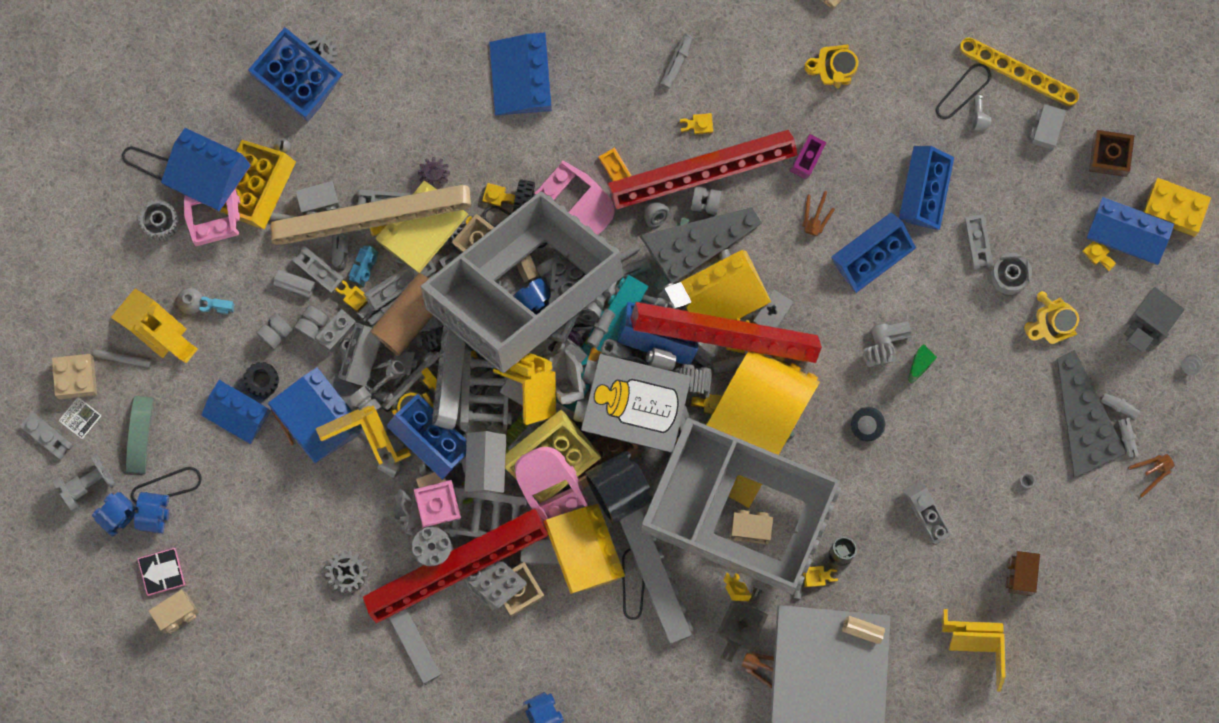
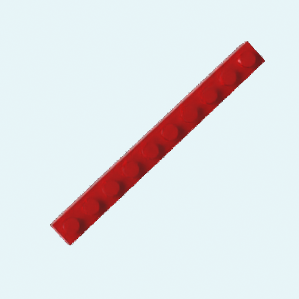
M785 130L609 182L608 187L611 200L616 209H620L798 156L795 139L789 130Z
M635 302L630 317L634 331L811 363L817 362L822 349L818 335Z
M536 509L528 511L452 550L449 557L443 563L437 566L423 565L363 596L368 614L377 624L549 536L541 516Z

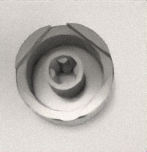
M1018 253L1003 255L997 260L991 271V280L997 291L1007 295H1014L1024 290L1032 277L1031 264ZM1012 271V274H1015L1014 277H1011L1008 272Z

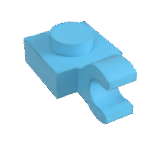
M201 297L202 301L208 302L207 307H199L202 312H208L212 308L221 314H228V311L234 312L235 304L233 301Z

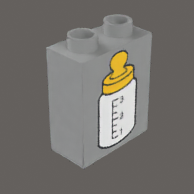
M600 354L598 362L587 361L583 381L584 383L591 384L592 389L589 400H578L573 420L583 423L581 430L584 432L673 453L691 376Z

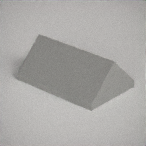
M488 431L467 433L465 492L504 493L506 434Z

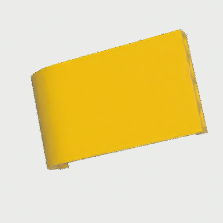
M748 351L708 421L707 426L779 455L812 395L819 386L820 381L817 380L818 377L816 375L800 371L802 369L800 366L794 363L789 365L784 362V357ZM738 475L728 497L750 508L762 484Z

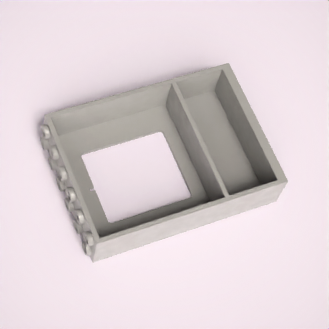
M540 191L420 287L426 310L504 373L623 277L620 252L615 246H610L602 236L596 235L589 226L582 224L578 217L572 216L564 206H559L551 196L545 195ZM547 242L564 257H568L569 261L587 275L535 315L495 281L542 243Z
M687 418L643 520L641 532L794 595L795 590L799 591L805 577L801 576L802 573H807L812 559L809 556L810 554H815L820 542L816 539L823 535L827 525L824 520H829L834 505L831 503L832 501H837L842 488L839 487L840 480ZM738 475L805 502V507L795 528V532H798V534L793 533L782 561L714 534L716 524Z

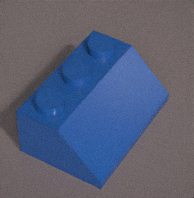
M218 380L207 399L201 416L251 444L271 411L247 395Z

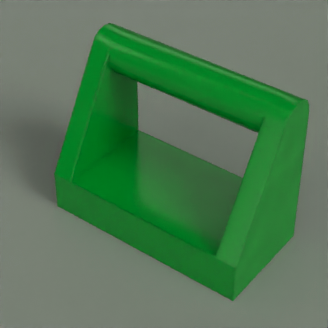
M925 344L914 355L908 377L910 383H914L937 359V356Z

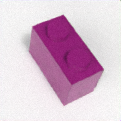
M809 134L805 138L790 172L806 180L811 175L827 142Z

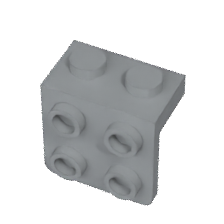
M566 350L564 351L568 378L556 381V397L561 404H572L576 400L584 399L583 391L586 388L583 379H581V374L583 373L581 362H578L575 355Z

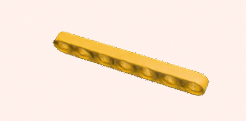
M965 38L960 44V51L963 55L1065 106H1073L1079 99V93L1074 88L973 38ZM970 42L973 44L974 49L966 51L963 48V44ZM988 51L991 57L988 60H984L981 58L980 53ZM999 59L1006 60L1007 67L1000 68L997 65V61ZM1017 67L1022 68L1024 75L1021 77L1016 76L1014 69ZM1031 77H1040L1041 84L1034 85L1031 82ZM1050 84L1056 85L1058 92L1050 93L1048 86ZM1065 94H1074L1075 100L1068 102L1065 99Z

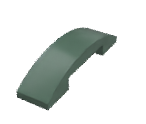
M134 396L128 433L126 472L146 474L153 397Z

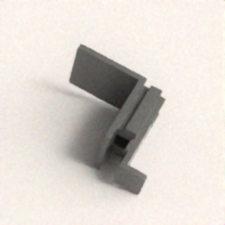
M1154 287L1127 322L1130 326L1124 333L1128 337L1126 341L1142 353L1145 350L1149 352L1156 344L1159 345L1167 338L1169 330L1184 312V308Z

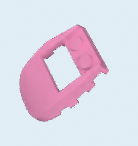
M562 161L534 193V196L541 191L545 195L551 196L555 201L570 182L578 176L590 188L568 213L578 217L582 224L589 226L596 235H599L612 221L615 214V206L606 192L589 175Z
M236 188L226 201L229 217L199 225L193 224L191 206L200 204V202L184 195V216L195 246L239 235V231L236 229V222L240 218V213L238 212L240 199L236 193Z
M540 447L522 455L517 460L514 469L518 484L530 507L536 509L543 520L571 512L583 505L585 507L588 506V498L583 495V486L576 476L573 466H569L565 461V457L556 449ZM564 480L571 487V489L541 503H538L533 497L534 494Z

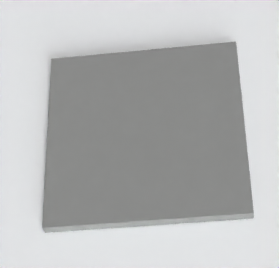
M778 605L770 723H885L890 616ZM852 616L885 628L882 642L876 644L842 632L845 618Z

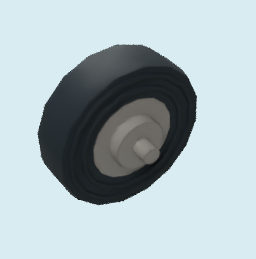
M861 408L855 412L851 419L852 432L862 441H874L885 430V418L876 408Z

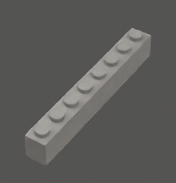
M641 509L619 522L669 645L691 637V631L694 630L690 620L686 621L683 615L686 613L683 603H679L676 596L679 593L675 584L671 585L669 577L672 576L668 566H663L661 561L664 559L660 548L656 549L654 544L657 541L656 537L641 532L646 513H642Z

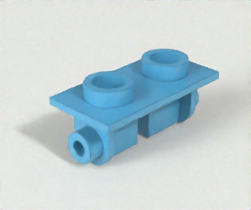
M363 245L355 260L360 263V266L353 264L348 275L350 277L349 281L357 282L364 287L370 277L371 269L377 261L379 252L371 246Z

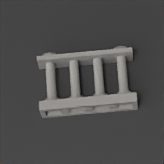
M465 350L462 370L460 429H468V423H472V421L503 422V431H507V424H511V413H508V397L505 395L484 396L469 393V387H473V385L503 386L507 377L484 378L470 375V369H474V367H496L488 360L474 359V357H471V350ZM473 403L504 404L503 414L472 413V411H469V405H473Z
M430 351L423 358L424 362L395 392L385 396L383 399L384 403L381 406L386 410L390 407L394 410L397 409V400L404 393H415L410 386L417 379L427 387L423 382L425 377L421 371L426 367L429 368L431 365L438 371L439 361L437 359L440 357V353ZM432 387L429 390L435 395L436 390Z
M453 484L460 516L463 499L470 497L475 501L471 529L459 527L460 519L452 521V526L446 525L444 532L449 533L448 535L452 537H460V535L480 537L499 526L501 505L511 503L513 507L511 520L520 516V509L523 508V505L527 506L528 502L524 494L506 491L504 493L465 492V485ZM484 500H491L494 504L490 531L478 530L482 502Z

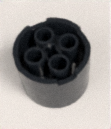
M627 450L585 472V477L597 502L612 524L647 506L653 499V496L648 494L650 491L648 482L637 463L629 459L631 455Z

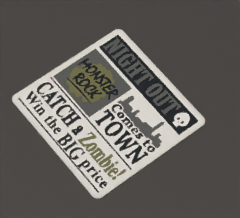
M78 397L59 421L83 439L99 420L101 414Z

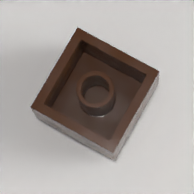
M1096 130L1093 135L1089 172L1127 177L1131 169L1135 135Z
M1016 551L1011 555V558H1008L1007 569H1010V575L1006 578L1005 588H1009L1008 593L1032 596L1037 593L1040 554Z

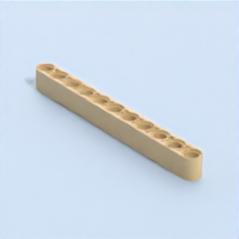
M466 185L453 186L274 221L270 224L271 241L273 244L283 245L465 210L471 207L470 188Z

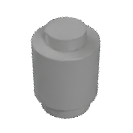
M653 348L651 351H648L646 362H648V366L673 370L676 356L672 355L671 352Z

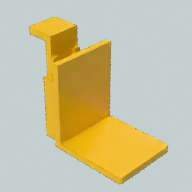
M136 288L111 316L113 320L131 331L161 358H164L170 351L178 359L187 363L198 350L197 347L182 336L187 328L157 302Z
M532 353L525 355L504 373L497 368H493L494 373L522 383L523 423L526 425L549 419L556 414L555 372L551 371L552 362Z
M374 405L364 407L360 411L357 409L316 428L320 440L324 441L361 424L379 465L383 462L377 449L385 446L388 452H391L395 463L411 456L407 447L397 452L394 451Z
M943 609L942 632L953 633L949 651L995 652L997 692H1001L1005 680L1003 623L948 621V609Z

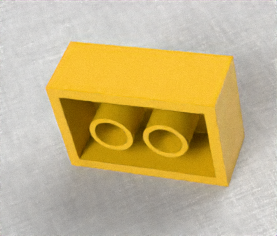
M1157 177L1153 182L1143 212L1174 223L1173 229L1195 237L1200 231L1211 197Z

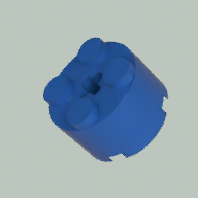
M541 278L529 283L530 286L525 289L523 287L513 295L514 298L535 315L549 305V298L551 296V291Z
M117 492L115 495L109 494L105 498V504L102 508L96 509L92 514L94 521L111 537L118 534L116 531L118 528L124 529L134 518L135 510H138V507L121 492Z
M140 492L136 503L138 510L134 516L135 529L163 534L165 528L164 521H168L169 509H166L169 495Z
M543 692L523 702V706L527 705L528 707L525 713L530 723L564 722L560 711L556 712L554 707L556 702L551 693L547 695Z

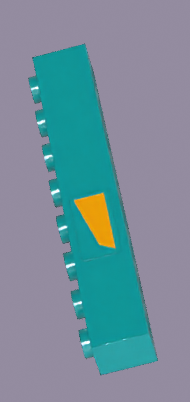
M630 275L626 279L622 278L617 287L620 289L617 295L613 294L608 302L610 305L608 310L612 311L616 316L609 325V331L603 336L598 348L585 343L582 345L581 349L587 355L581 362L582 365L587 364L588 360L598 362L600 354H603L601 347L604 341L607 339L618 341V331L627 302L634 304L635 302H641L648 290L646 284ZM593 327V329L591 330V332H590V334H589L588 337H590V335L592 334V332H593V330H594V327ZM586 367L583 368L581 379L584 377ZM585 384L586 390L583 391L584 396L589 390L591 384ZM556 397L557 403L575 413L578 400L572 404H561Z

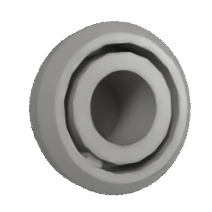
M648 202L644 206V219L649 227H657L666 221L669 215L667 206L662 203Z
M194 288L182 290L177 297L178 308L185 314L197 313L200 311L199 307H202L204 303L201 300L202 294Z

